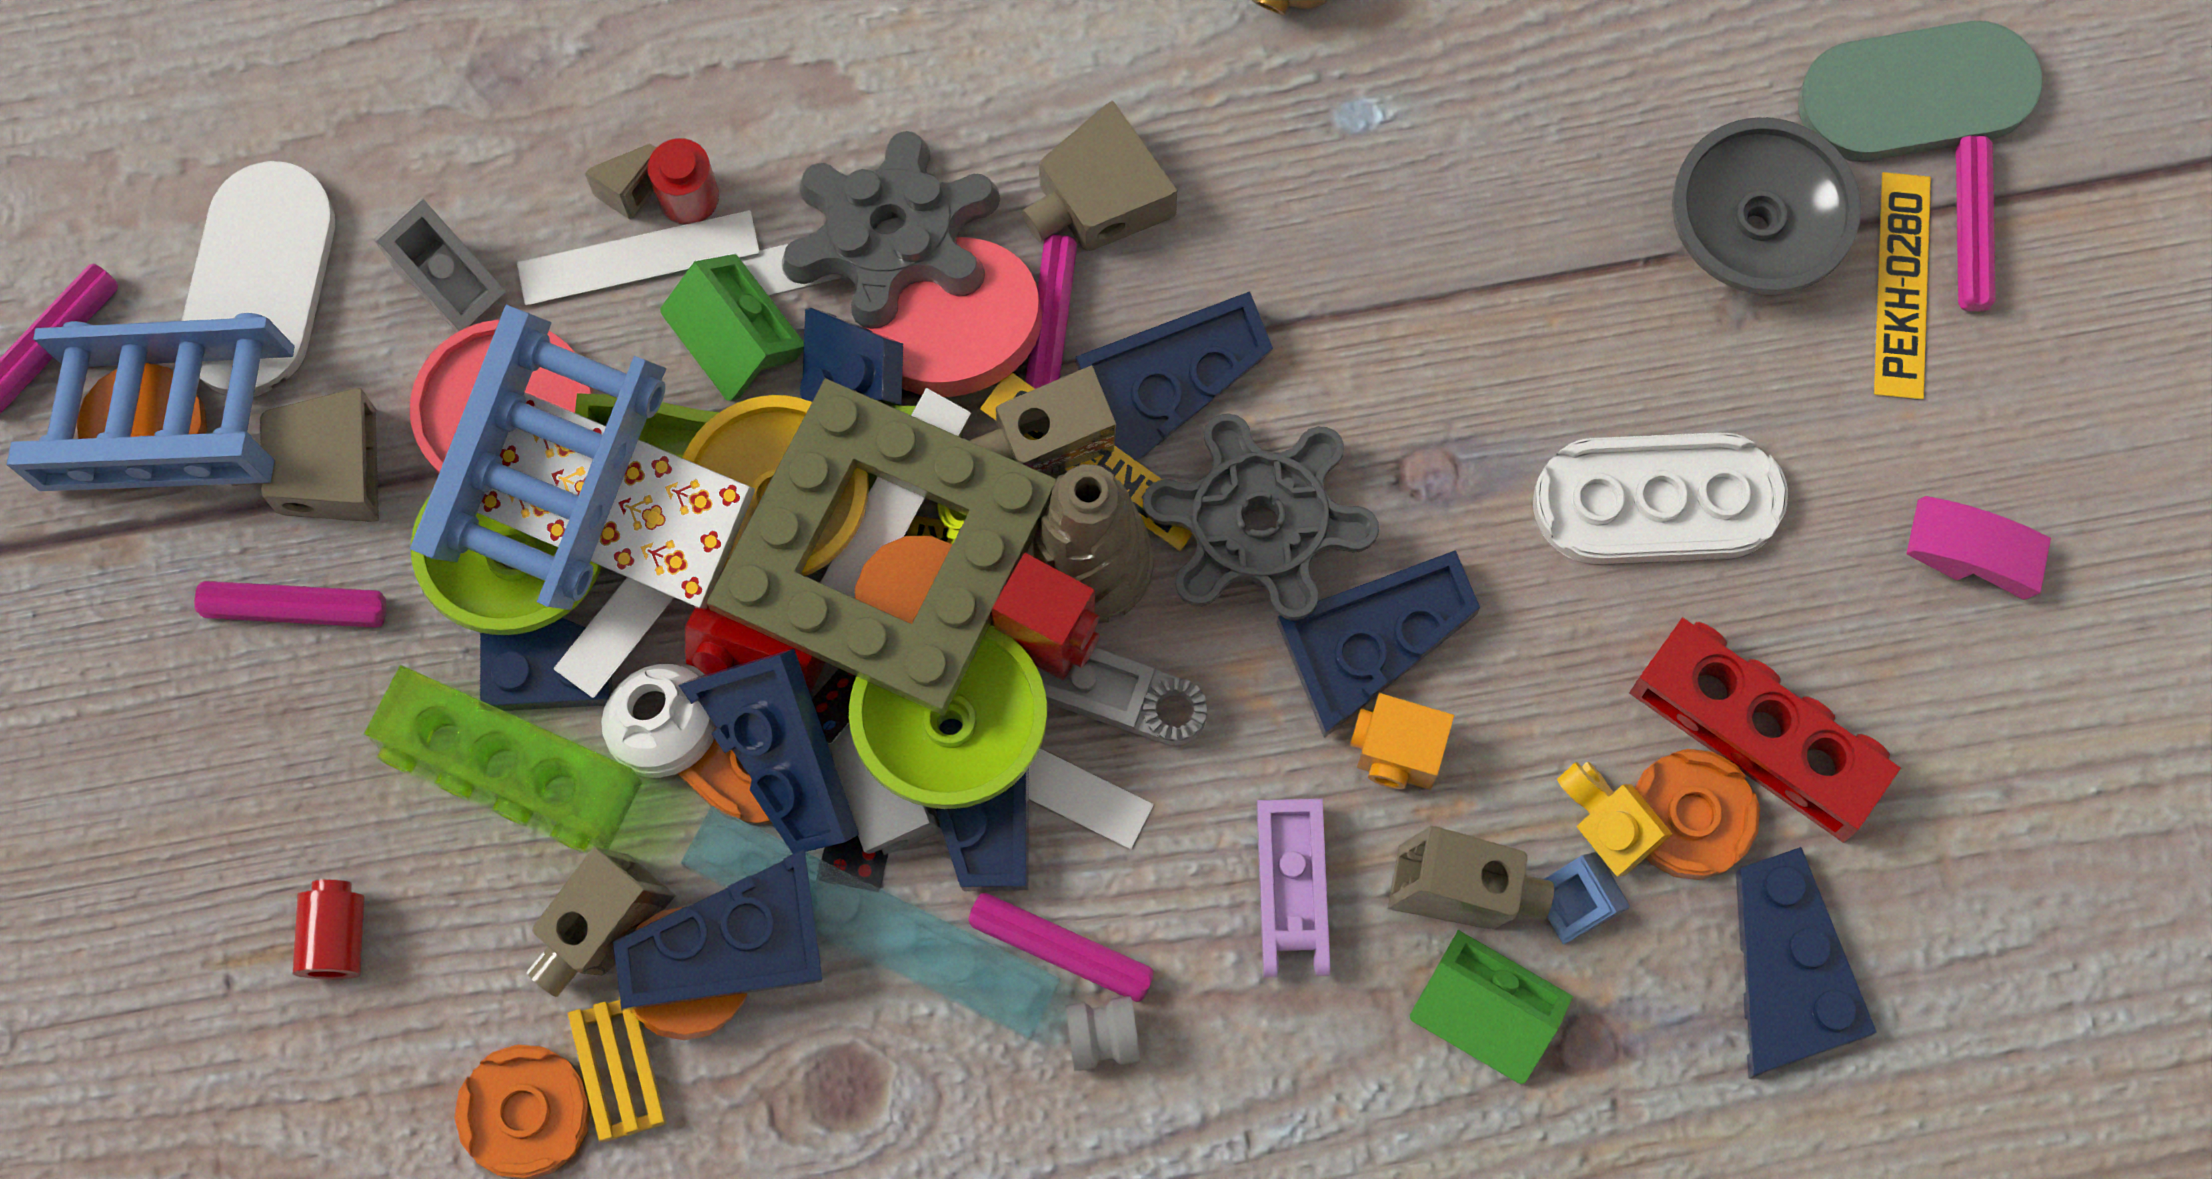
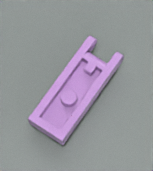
M1323 799L1257 800L1263 978L1277 977L1279 970L1277 951L1302 950L1315 951L1313 965L1316 976H1330Z

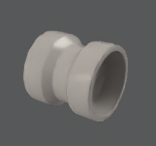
M1131 996L1112 998L1104 1009H1099V1007L1092 1008L1085 1002L1065 1005L1074 1071L1094 1069L1099 1061L1113 1059L1120 1065L1140 1062Z

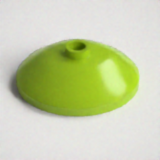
M430 496L426 499L415 520L411 544ZM476 514L475 517L478 518L480 526L555 557L558 547L482 514ZM468 549L466 552L461 553L458 562L432 559L411 550L412 567L424 595L436 610L447 619L464 628L492 635H512L543 628L562 618L585 598L597 580L602 568L601 565L590 561L589 564L593 566L591 583L584 596L579 601H574L572 609L568 610L547 607L537 602L545 582L544 580L517 569L506 568L505 564Z
M990 625L945 716L856 677L849 702V723L853 742L861 761L870 774L884 788L896 796L917 805L939 809H955L969 807L990 800L1006 791L1025 774L1038 755L1043 743L1047 725V699L1042 678L1031 657L1013 638L994 629ZM947 719H957L963 724L961 730L953 735L942 733L939 730V726Z

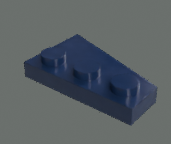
M1249 291L1078 355L1075 358V363L1078 370L1093 366L1116 422L1114 445L1138 462L1268 356L1273 347Z
M1454 550L1319 600L1312 614L1302 620H1287L1279 615L1277 625L1324 738L1474 618L1479 612L1480 605L1458 554Z
M795 649L696 677L679 684V687L690 703L693 704L699 701L717 727L711 734L723 752L727 753L732 750L752 779L751 793L793 854L804 848L805 852L843 843L859 835Z
M947 719L940 724L939 730L946 735H953L961 730L963 724L957 719ZM1029 769L1014 785L990 800L969 807L955 809L936 808L943 836L963 891L1029 890Z
M1802 847L1741 867L1736 872L1740 950L1743 951L1746 988V992L1743 994L1745 1019L1748 1020L1750 1052L1747 1054L1748 1079L1877 1033Z
M805 848L784 858L783 861L752 876L749 875L697 903L685 906L614 941L613 947L621 1011L821 983L823 979Z

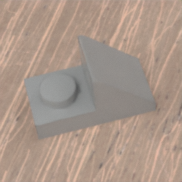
M423 198L418 199L374 239L398 276L404 282L414 285L457 332L470 326L506 292Z

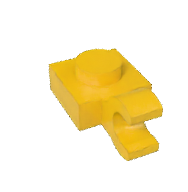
M1575 762L1557 778L1564 791L1590 813L1576 827L1617 877L1626 876L1672 835V832L1632 784H1623L1613 792L1600 772L1590 762H1586L1583 766Z

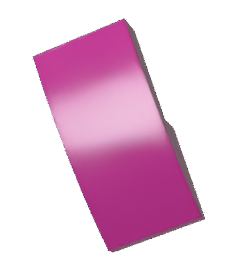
M1924 496L1917 501L1906 554L1955 580L1975 574L2025 600L2041 593L2051 538L2032 528L1989 511L1945 499Z

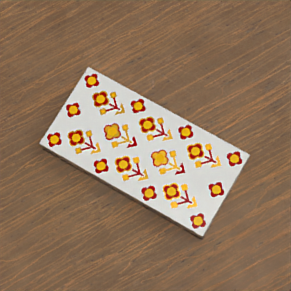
M524 392L523 396L526 398V404L603 435L606 428L605 425ZM518 428L508 433L500 453L503 465L578 496L593 461L592 458ZM638 440L591 562L696 607L707 609L708 605L706 602L721 575L755 488ZM491 489L484 494L477 511L479 514L556 547H559L569 522L568 519L495 489Z

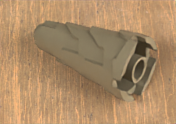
M1082 464L1068 470L1066 474L1058 476L1053 487L1050 504L1045 510L1041 524L1027 550V554L1095 589V613L1100 615L1098 624L1107 623L1111 616L1123 611L1124 615L1127 614L1144 596L1150 585L1153 572V545L1143 519L1132 499H1130L1128 491L1111 472L1100 465Z

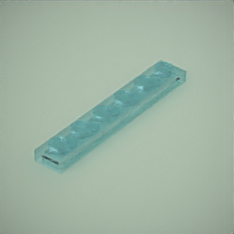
M711 806L681 864L684 868L727 888L729 885L749 875L752 876L783 861L784 858L793 853L784 841ZM805 852L816 934L1029 1041L1032 1040L1060 984V978Z

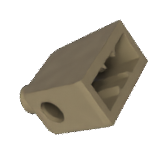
M1112 100L1043 157L1039 163L1040 186L1046 196L1022 210V216L1026 225L1039 242L1044 241L1049 236L1068 226L1083 249L1092 251L1176 216L1177 189Z
M361 388L349 389L269 409L261 414L260 445L275 459L271 483H261V491L264 500L276 513L284 516L364 522L379 521L376 409ZM231 484V485H232V486H238V485H249V484Z
M1431 825L1399 845L1387 909L1485 929H1494L1515 919L1517 914L1545 920L1553 902L1554 883L1549 880L1525 875L1528 858L1527 853L1522 850Z

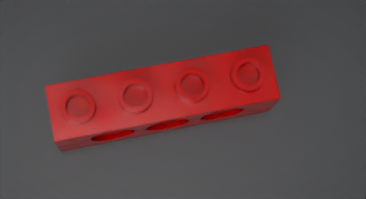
M1682 617L1642 672L1629 694L1712 752L1735 763L1745 775L1843 843L1860 829L1901 767L1889 760L1890 753L1878 741L1863 734L1854 736L1834 722L1835 715L1827 706L1811 697L1804 696L1799 698L1780 685L1781 678L1769 666L1755 659L1746 661L1726 647V639L1714 628L1702 622L1692 624ZM1710 675L1718 678L1726 687L1727 698L1714 700L1704 695L1699 688L1698 677ZM1757 712H1763L1773 716L1779 723L1781 729L1780 737L1769 738L1760 734L1754 727L1752 715ZM1808 750H1820L1829 755L1834 763V775L1823 776L1816 773L1808 763Z

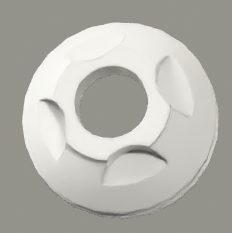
M656 664L644 667L630 674L610 694L603 710L601 720L602 734L610 753L623 768L639 776L662 778L675 775L691 767L710 748L714 740L711 733L717 727L701 703L697 701L691 704L679 687V684L698 677L697 674L685 667L674 664ZM652 691L665 694V705L656 717L648 720H639L633 717L635 702L643 694Z

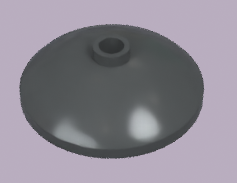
M1755 117L1723 125L1710 132L1692 148L1681 165L1675 180L1672 195V213L1674 224L1683 246L1693 260L1709 275L1741 291L1764 295H1778L1810 287L1824 279L1839 266L1849 252L1859 229L1861 198L1850 166L1840 152L1824 137L1803 125L1778 118ZM1748 217H1761L1767 223V228L1757 229L1749 223Z

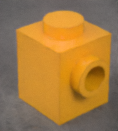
M1379 693L1373 712L1360 709L1350 746L1362 749L1357 768L1368 771V778L1371 781L1385 787L1405 789L1406 784L1409 783L1431 790L1439 772L1454 715Z

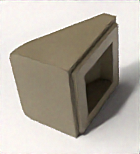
M649 143L588 169L585 175L595 197L626 218L634 217L654 192L648 175V161L656 147Z

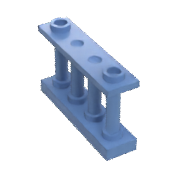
M505 305L410 549L432 559L458 562L461 553L466 552L468 549L544 580L545 582L537 602L547 607L571 610L574 601H579L584 596L591 583L593 566L589 563L646 419L656 414L663 401L665 382L662 379L666 368L634 356L626 374L550 343V338L547 334L552 322ZM541 367L616 397L617 400L603 435L526 404V398L523 395L532 372ZM518 428L592 458L593 461L579 496L503 465L500 453L508 433ZM491 489H495L568 519L569 522L555 557L480 526L478 518L475 516L484 494Z
M240 313L231 319L91 325L72 321L65 323L63 327L35 329L33 340L62 364L47 435L41 436L39 441L11 442L6 465L38 491L271 483L275 459L247 433L260 359L293 357L295 346L267 317L255 313ZM233 360L221 428L215 429L211 434H189L202 361ZM145 363H175L163 429L157 431L154 436L131 437ZM118 365L105 432L98 434L97 438L73 439L88 367Z

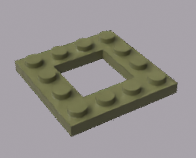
M825 378L706 603L710 610L945 716L993 620L992 607L1023 554L1027 552L1041 524L1045 510L1050 504L1053 487L1057 479ZM856 467L967 516L912 624L801 575Z

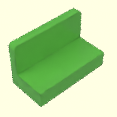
M737 254L694 261L660 308L661 315L727 401L739 399L762 369L795 362L804 350V341Z
M1457 930L1409 1017L1414 1023L1513 1081L1524 1084L1556 1034L1574 996Z

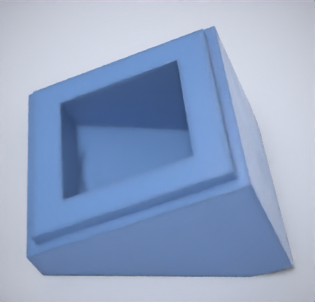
M1596 852L1578 857L1545 878V880L1554 883V897L1547 918L1563 945L1614 918L1630 907L1602 858Z

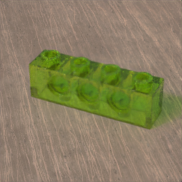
M402 665L399 666L364 732V735L380 749L376 758L383 763L410 775L416 766L438 775L434 781L437 787L467 801L470 800L473 792L495 801L491 809L493 812L521 826L527 827L531 818L553 827L549 835L552 839L582 853L586 852L589 844L609 850L642 784L634 770L628 766ZM445 726L457 727V738L448 749L437 752L430 750V740L438 729ZM504 751L515 753V764L509 773L498 778L487 776V766L493 756ZM560 777H569L574 780L573 791L565 801L558 804H549L544 801V793L550 782Z

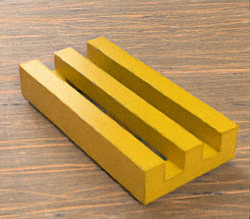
M620 997L617 1001L610 1003L604 1001L594 1004L593 1008L583 1011L577 1009L567 1012L599 1141L605 1143L667 1124L642 1023L630 1010L621 1011ZM620 1015L624 1017L648 1112L647 1115L636 1117L612 1022L613 1017ZM596 1022L622 1122L612 1125L588 1025Z

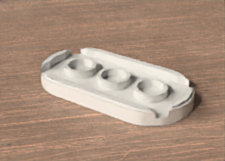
M266 161L247 166L230 176L217 190L209 207L182 321L231 319L240 313H255L270 319L295 346L293 357L260 359L254 396H259L273 390L271 386L279 383L284 377L287 380L298 370L304 360L335 231V212L319 181L305 169L280 161ZM233 360L202 361L199 378L212 390L227 395Z
M1697 433L1588 438L1568 444L1557 452L1555 457L1549 460L1535 485L1533 510L1536 523L1545 539L1563 555L1582 563L1623 564L1731 559L1742 557L1758 550L1772 537L1786 513L1788 488L1784 473L1771 455L1767 457L1762 450L1756 448L1757 444L1741 435L1732 433Z

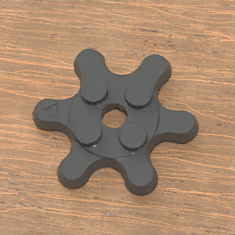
M910 131L897 133L890 139L885 151V161L875 171L861 169L845 175L826 163L813 164L803 173L799 190L802 199L808 205L824 213L826 221L817 232L796 239L788 244L781 261L783 273L789 280L800 284L811 283L830 274H840L848 277L856 287L851 303L852 316L856 323L869 329L881 328L895 318L899 295L905 287L912 283L930 281L941 286L947 293L952 295L964 296L971 294L979 289L984 282L985 271L981 261L971 252L958 246L957 235L965 224L994 213L1000 203L999 190L988 177L982 174H971L952 182H939L933 175L926 174L930 161V149L920 136ZM892 213H896L900 220L905 221L904 226L892 234L878 233L873 229L882 221L892 218Z
M1229 413L1217 415L1208 422L1204 430L1205 445L1213 458V465L1208 475L1200 481L1193 483H1181L1171 479L1159 480L1152 483L1146 489L1143 496V508L1150 519L1163 526L1185 528L1192 532L1196 538L1197 548L1195 555L1180 568L1176 575L1175 586L1177 593L1183 601L1196 607H1203L1215 601L1227 585L1236 581L1248 580L1257 586L1267 589L1272 607L1277 614L1287 620H1302L1312 614L1319 600L1318 589L1309 573V564L1312 558L1318 553L1330 549L1351 553H1359L1368 549L1376 542L1379 534V522L1370 510L1360 506L1339 505L1332 501L1325 493L1323 485L1325 476L1340 463L1344 454L1342 437L1335 430L1320 426L1310 428L1301 435L1298 442L1291 449L1282 453H1270L1262 450L1254 443L1250 428L1244 419ZM1257 507L1268 508L1278 516L1276 528L1271 527L1266 530L1251 529L1250 531L1246 529L1243 518L1248 511Z

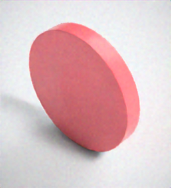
M957 237L958 246L971 252L982 262L985 277L980 288L971 294L957 296L947 293L934 282L919 281L905 287L899 295L895 318L881 328L869 329L873 333L903 343L902 389L923 395L926 388L942 397L966 395L986 389L1000 382L1025 361L1039 337L1042 324V308L1036 282L1030 270L1014 253L986 240Z
M499 320L486 321L469 326L447 338L426 359L415 379L410 399L411 427L420 450L438 474ZM548 331L547 335L550 338V343L574 352L559 336ZM541 367L532 372L525 390L526 393L574 413L577 393L594 394L591 387Z

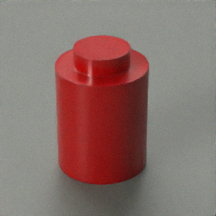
M675 138L663 142L652 152L648 161V175L660 208L665 216L683 225L706 220L715 211L719 201L718 186L706 151L692 140Z
M333 879L315 880L311 883V891L297 894L293 975L303 978L328 980L351 979L360 976L365 896L351 892V882Z

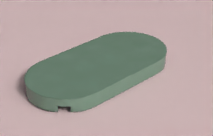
M1966 21L1856 40L1833 46L1816 58L1808 69L1798 95V109L1803 125L1824 137L1844 158L1854 161L1878 160L1957 146L1961 139L1966 136H1986L1992 140L2013 132L2032 112L2038 102L2042 89V71L2038 58L2030 45L2014 31L1992 22Z

